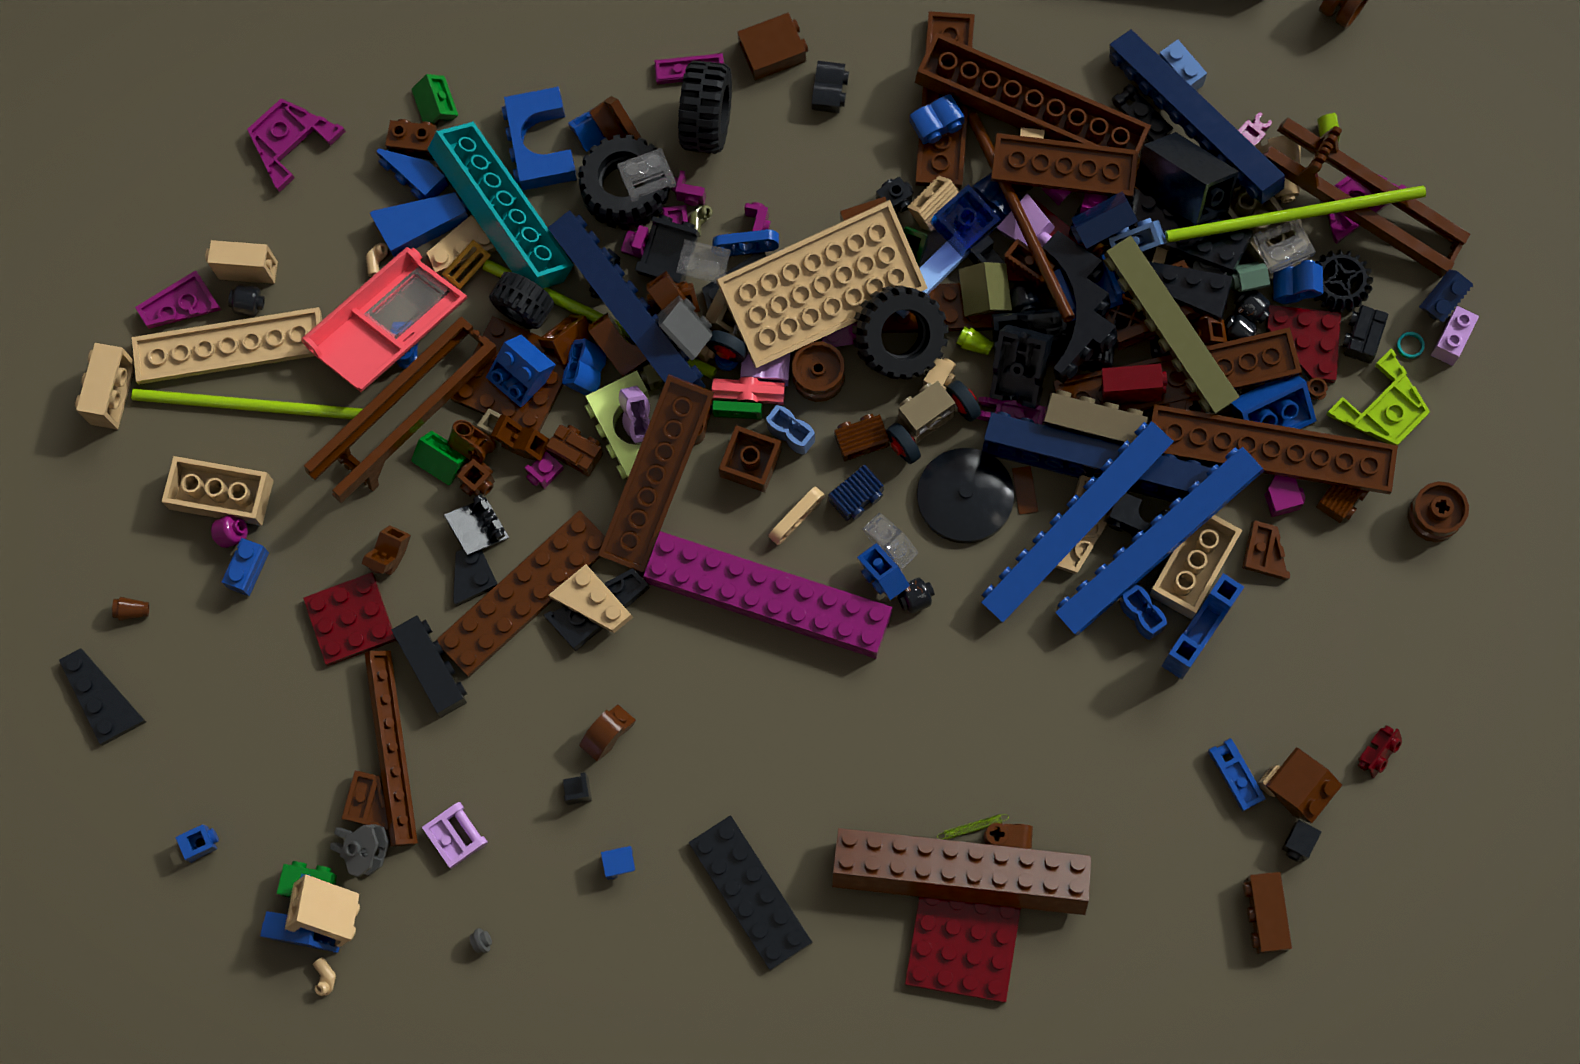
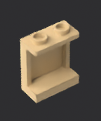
M305 874L293 884L285 929L295 932L302 927L336 939L335 946L341 947L351 941L355 935L356 928L354 927V922L360 908L358 904L359 893Z

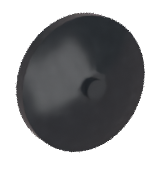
M957 448L937 456L923 471L917 490L918 508L928 527L940 537L956 543H976L990 538L1005 525L1014 504V486L1008 471L998 459L982 450Z

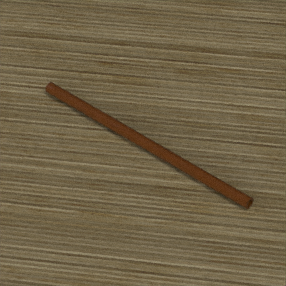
M973 112L967 116V119L992 170L994 146L978 113ZM998 182L1063 321H1072L1075 315L1012 184Z

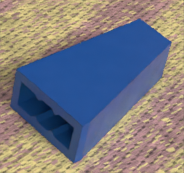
M450 193L370 212V215L390 252L395 257L406 247L416 249L456 228L468 218L466 212L470 210L462 199L459 200L456 193Z

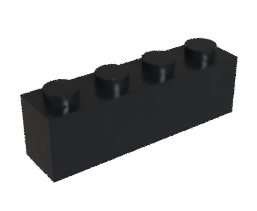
M418 615L391 629L438 715L442 718L465 705L467 702L464 696L467 695V692L462 683H456L452 677L456 672L449 661L444 662L441 654L444 651L438 640L432 641L429 634L433 631L427 620L421 621Z

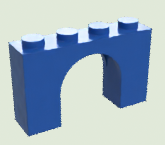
M559 86L504 97L505 106H501L504 120L509 122V127H505L508 141L513 143V148H509L511 161L516 162L517 169H513L515 182L521 184L522 190L577 180L571 149L550 154H537L528 150L524 145V137L533 125L565 117Z
M1223 573L1185 632L1182 633L1169 652L1162 667L1182 680L1244 589V586Z

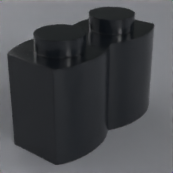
M826 61L817 62L812 110L839 113L840 106L845 107L846 93H843L842 89L843 85H848L849 71H845V64Z

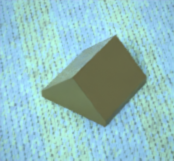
M983 262L959 269L964 317L1012 311L1006 263Z

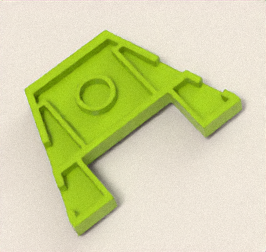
M1390 349L1375 364V367L1393 383L1363 413H1360L1342 397L1326 415L1382 442L1399 445L1428 416L1430 411L1416 387L1408 379L1406 370L1399 364L1396 353L1393 349Z

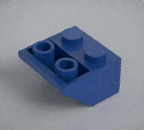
M519 335L504 342L486 378L519 407H522L546 383L556 364L524 336Z

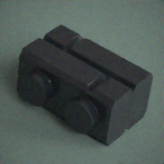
M1364 305L1360 306L1357 312L1353 311L1349 321V325L1352 326L1351 333L1346 332L1342 346L1346 347L1344 355L1368 364L1372 363L1376 357L1389 314Z

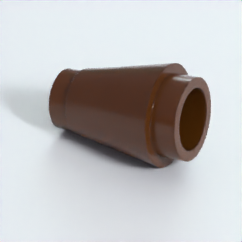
M121 596L119 599H113L112 617L118 618L119 621L149 616V602Z

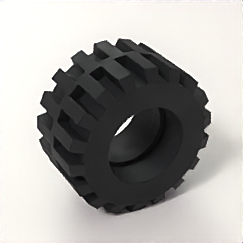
M504 272L488 296L493 306L504 316L519 325L531 329H539L554 306L551 296L543 288L530 279L513 272Z

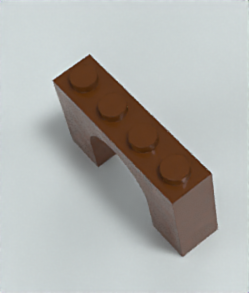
M667 271L647 284V291L661 310L669 305L677 296H680L683 300L686 299ZM608 312L588 325V332L622 377L627 373L631 374L641 367L640 364L647 360L634 341L622 332Z

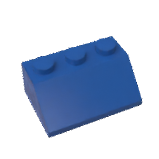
M1299 375L1265 383L1239 396L1238 399L1230 403L1233 417L1297 429L1317 421L1307 383Z

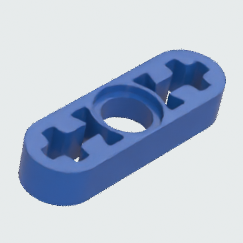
M769 229L717 235L712 240V252L720 257L770 252L779 248L778 232Z

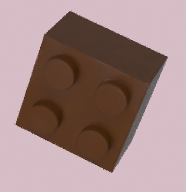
M736 425L719 467L720 477L765 493L782 451L781 441Z

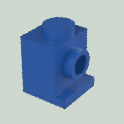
M204 824L176 837L184 859L190 863L217 850L215 843L219 842L213 828L209 829ZM204 839L205 845L198 847V842Z

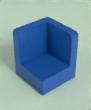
M631 846L601 852L605 876L608 880L618 878L617 875L635 871L633 849Z

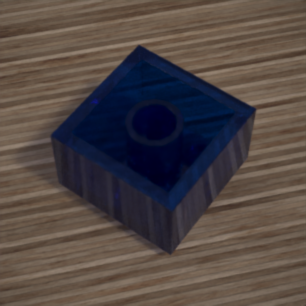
M968 184L934 214L930 224L963 257L996 227L1001 218Z

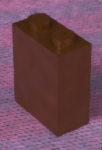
M789 12L737 31L738 43L755 81L806 62V52L809 51L804 38L800 39L798 35L800 32L799 25L796 19H791Z

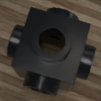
M899 176L894 180L889 179L885 181L881 188L876 191V199L886 197L887 201H891L895 213H903L908 210L907 206L912 202L914 191L907 181L903 182Z

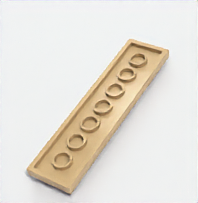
M316 307L132 337L136 382L138 384H145L315 356L305 347L301 338L322 321L321 309Z

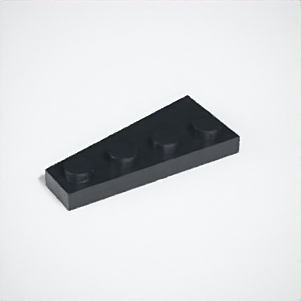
M633 568L605 582V586L625 608L650 589L645 580ZM562 605L563 607L554 612L549 611L544 614L545 618L575 651L603 629L600 625L590 621L589 618L570 610L565 605Z
M80 648L59 659L78 701L102 746L147 722L83 649Z

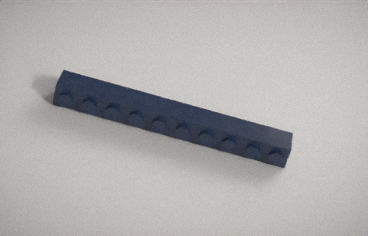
M1132 29L1109 44V59L1116 67L1119 66L1124 71L1125 76L1130 81L1133 80L1144 95H1149L1154 100L1155 105L1169 115L1174 124H1179L1190 139H1194L1202 149L1239 171L1236 183H1240L1251 198H1256L1263 204L1284 189L1285 175Z
M569 210L548 227L549 231L662 380L666 382L668 374L700 387H706L701 380L704 375L696 365L693 367L689 365L687 361L690 358L681 349L678 350L674 345L675 342L659 326L658 316L656 314L652 316L648 311L651 309V306L643 297L639 299L636 296L638 289L630 280L626 282L623 279V276L626 274L617 263L613 266L610 262L613 257L605 247L600 249L597 244L601 241L593 231L587 232L585 227L588 224L580 215L575 217Z

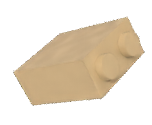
M211 240L210 248L206 250L205 259L219 280L275 284L278 261L268 245Z

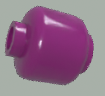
M232 515L216 519L211 527L212 539L222 548L238 545L241 538L246 539L248 534L246 522Z

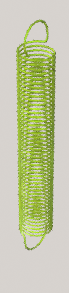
M998 814L996 817H995V815L992 816L989 820H988L989 817H987L984 821H982L983 819H981L969 832H970V833H971V832H974V831H973L974 828H975L979 823H981V824L977 827V829H975L976 831H978V829L980 828V826H981L985 821H987V822L983 825V827H981L982 829H984L985 825H986L991 819H993V820L989 823V825L986 826V827H989V826L991 825V823H992L997 817H999L1000 814ZM975 821L974 823L970 822L967 825L964 824L961 827H953L945 835V838L950 839L951 835L959 828V830L952 836L953 838L957 837V833L964 826L965 828L958 835L961 836L963 834H967L968 830L977 821ZM971 824V826L966 830V832L962 834L966 827H968Z

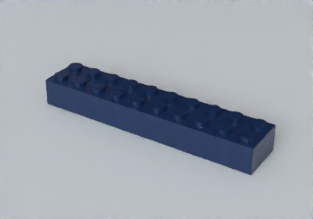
M991 412L982 451L994 457L1076 478L1084 475L1090 478L1094 476L1097 479L1103 473L1100 468L1110 458L1114 461L1120 455L1117 450L1124 442L1111 443L1100 436L1087 437L1076 430H1060L1053 424L1040 425L1034 423L1029 418L1016 419L1005 412ZM1163 454L1128 491L1174 502L1179 497L1183 500L1189 494L1187 490L1195 482L1199 481L1202 483L1208 477L1206 473L1211 468L1201 466V463L1195 460H1187L1186 462L1178 460L1174 455Z

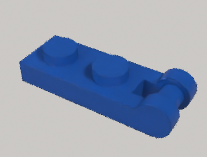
M1231 738L1223 741V745L1219 747L1214 746L1208 749L1211 759L1219 769L1242 812L1266 799ZM1229 753L1232 759L1225 762L1222 756Z

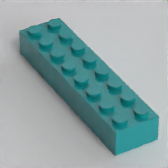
M474 121L436 131L427 150L513 273L530 279L543 289L564 282L574 266Z

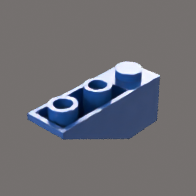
M383 149L376 150L380 158L379 164L386 171L391 169L395 173L394 177L403 186L407 184L411 188V193L418 200L437 197L448 186L445 176L429 161Z

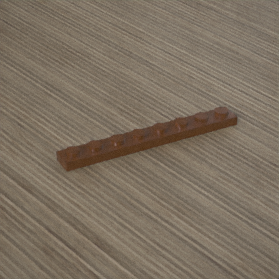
M368 651L364 654L391 847L412 846L417 844L418 841L391 651Z

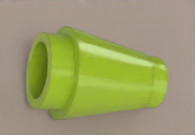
M964 326L956 344L960 345L962 349L988 355L993 342L989 341V339L972 327L967 328Z

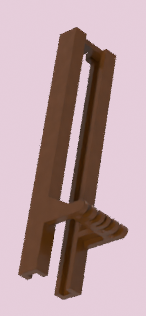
M1288 117L1279 125L1277 129L1279 133L1315 155L1306 168L1272 146L1267 153L1263 154L1285 175L1286 179L1324 203L1352 198L1318 176V172L1321 170L1324 162L1375 194L1399 190L1398 187L1339 150L1337 137L1340 136L1342 129L1337 126L1332 127L1324 135L1318 137ZM1417 199L1391 204L1452 242L1450 249L1453 251L1449 253L1447 258L1368 207L1339 212L1440 277H1443L1449 269H1452L1456 257L1470 236V233Z
M460 317L304 465L306 473L316 480L336 460L341 464L344 463V467L347 470L351 469V472L332 490V496L340 503L349 497L362 483L368 484L369 489L372 491L376 490L379 486L378 478L385 461L497 354L496 345L485 336L482 337L478 330H474L469 322ZM468 334L482 345L472 357L362 462L351 455L350 447Z

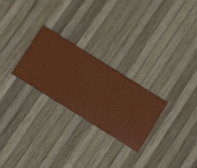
M1031 466L1012 468L1019 514L1038 512Z

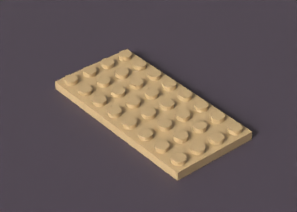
M890 200L716 279L741 338L747 346L749 356L755 368L857 322L858 320L854 319L856 312L861 313L863 308L860 305L864 300L869 301L871 299L870 295L875 291L881 292L884 287H895L896 285L911 287L919 291L928 289Z

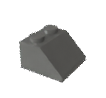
M677 296L658 314L659 326L691 360H694L713 336L710 329L712 325L703 315L699 317L694 312L696 308L689 299L683 300L680 296Z

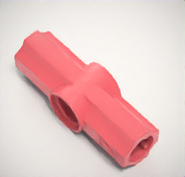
M741 377L739 380L713 378L712 391L714 395L712 400L784 405L785 383L764 382L754 377Z

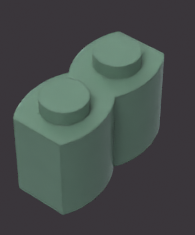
M1258 261L1237 265L1233 274L1226 273V275L1232 276V290H1237L1239 293L1270 286L1268 268L1264 263L1260 264Z

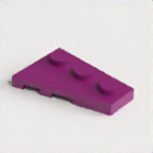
M196 270L135 307L149 329L221 310Z

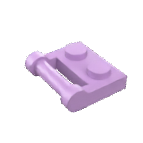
M461 802L452 805L422 827L450 869L474 852L482 849L488 843L484 836H480L464 813V807ZM455 816L471 839L472 843L467 847L449 822L450 818Z

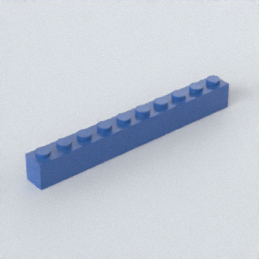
M1151 421L1148 425L1143 422L1134 432L1137 437L1131 443L1127 440L1117 450L1120 455L1114 461L1110 458L1100 468L1103 473L1097 479L1093 476L1083 486L1086 491L1080 497L1075 495L1066 504L1069 509L1063 515L1058 513L1049 522L1052 527L1046 533L1041 531L1032 540L1035 545L1029 551L1024 549L1015 558L1018 563L1012 569L1008 566L998 576L1001 581L996 587L991 584L981 594L984 597L981 603L998 619L1004 622L1174 442L1154 422Z
M1243 446L1239 450L1237 448L1231 450L1225 456L1226 462L1221 466L1218 464L1213 466L1206 473L1208 477L1202 483L1197 481L1187 490L1189 494L1183 500L1180 497L1169 506L1171 510L1165 516L1160 514L1150 523L1152 527L1144 533L1142 530L1136 534L1131 540L1133 542L1131 546L1127 549L1122 547L1113 555L1115 559L1108 566L1106 564L1100 566L1094 572L1096 577L1090 582L1088 580L1082 582L1076 588L1078 593L1072 598L1067 596L1057 605L1059 609L1056 611V614L1075 635H1079L1119 600L1124 593L1136 585L1264 472L1263 468Z

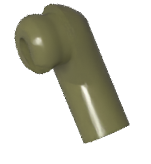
M708 205L700 206L689 216V223L695 225L694 229H697L700 233L699 237L701 236V225L713 213L712 208Z

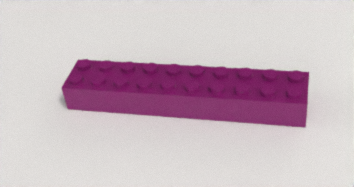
M661 531L644 573V579L647 584L877 659L892 615L891 606Z

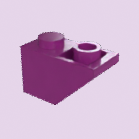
M1278 475L1274 476L1264 495L1271 517L1298 511L1305 501L1304 491L1301 487H1298L1295 478Z

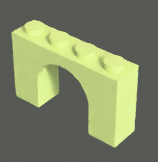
M637 371L585 396L588 402L585 405L586 411L590 418H596L598 422L595 425L601 439L606 437L609 443L606 449L612 459L617 458L620 465L616 467L622 479H628L641 444L626 443L615 433L617 419L624 412L619 403L620 390L638 386L647 399H649L648 390Z

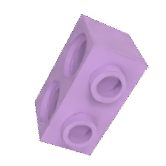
M1457 306L1450 315L1431 356L1453 366L1460 357L1479 316Z

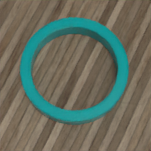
M1406 332L1397 341L1398 352L1408 359L1417 358L1425 348L1423 338L1415 332ZM1413 336L1420 341L1421 350L1414 355L1405 353L1400 345L1404 337Z

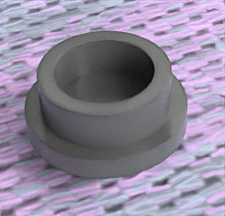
M478 928L470 935L471 945L477 953H487L490 951L492 939L487 931Z

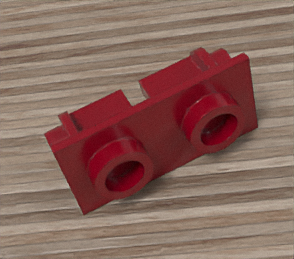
M1387 725L1384 728H1380L1371 741L1373 745L1378 747L1377 750L1368 746L1359 757L1358 767L1364 771L1369 768L1372 778H1375L1378 772L1384 771L1388 764V758L1392 753H1396L1402 744V737L1398 728L1395 731Z

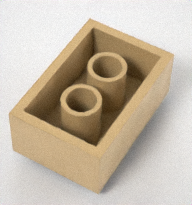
M95 343L93 350L88 355L89 365L87 372L82 376L83 387L81 394L76 398V411L90 425L118 430L135 369L134 360L122 347Z

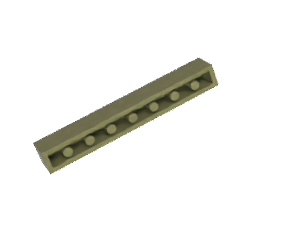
M1130 235L1107 250L1104 254L1106 258L1104 259L1105 265L1111 272L1115 271L1119 277L1117 280L1119 286L1124 292H1129L1133 298L1131 303L1136 311H1142L1146 317L1144 320L1146 326L1151 332H1156L1160 338L1158 340L1160 347L1164 352L1168 351L1172 356L1173 360L1171 362L1174 368L1179 373L1183 372L1187 378L1185 380L1187 387L1192 393L1196 392L1201 399L1198 402L1203 411L1215 414L1238 399L1239 395L1132 236Z

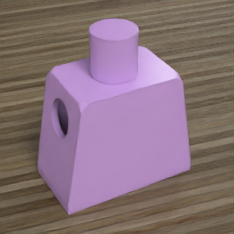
M1026 194L1020 203L1043 247L1052 237L1049 234L1055 227L1034 200ZM1010 212L997 229L1014 242L1016 239H1019L1027 245L1012 212Z

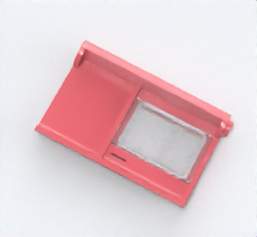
M406 247L301 338L305 347L313 355L360 392H363L467 299V295L422 263V256L415 248L410 249Z

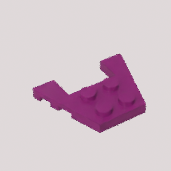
M282 98L247 129L279 192L295 179L293 174L280 161L310 133L316 131L331 146L346 132L341 125H335L321 116L313 115L306 109Z

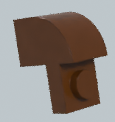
M500 415L490 435L502 443L501 447L523 458L536 461L542 460L546 451V445L550 441L549 438L536 429L522 427L507 415Z
M389 525L380 531L375 548L364 555L362 565L369 567V570L374 573L393 574L406 552L411 535Z
M617 704L610 711L606 710L598 717L584 735L579 746L592 758L599 761L612 750L618 738L634 725L636 719Z

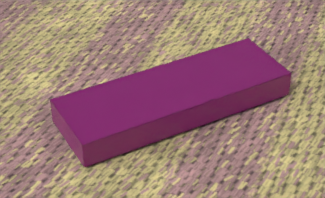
M723 53L654 60L656 83L658 85L683 82L685 69L692 61L724 64Z

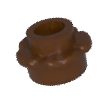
M1311 378L1309 382H1306L1311 400H1322L1326 397L1328 386L1323 379Z

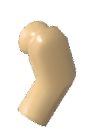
M385 243L376 244L366 255L369 277L374 276L379 271V263L388 253L389 249Z
M321 957L313 963V966L320 974L319 983L315 986V992L319 996H326L334 988L336 974L326 960Z

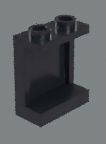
M659 215V218L652 216V227L641 261L637 262L635 271L638 274L654 279L667 271L675 284L685 281L700 233L697 229H694L695 225L682 221L681 224L672 222V218L665 215Z

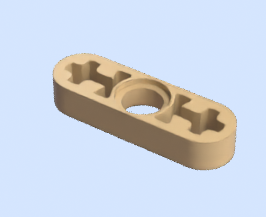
M816 486L813 487L774 527L768 537L774 543L780 545L821 503L825 494Z

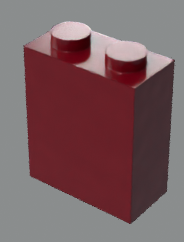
M1161 364L1102 368L1101 386L1103 403L1130 404L1162 401V393H1166L1167 372H1162Z

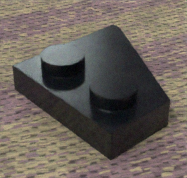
M463 549L456 552L453 601L456 606H459L492 590L498 584L482 550L470 555H466Z

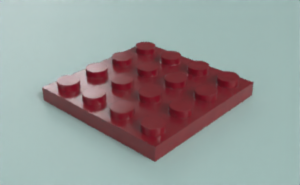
M919 897L905 985L1006 1003L1021 908Z

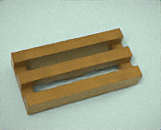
M472 239L443 271L442 275L460 290L491 255ZM474 246L476 248L474 253L451 277L449 273ZM481 252L484 256L458 283L456 279Z

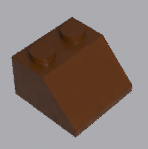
M1296 747L1265 786L1294 817L1312 824L1338 792L1342 784L1326 767Z

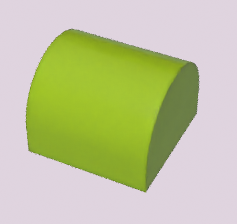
M1330 113L1317 119L1320 137L1332 127H1339L1337 114Z

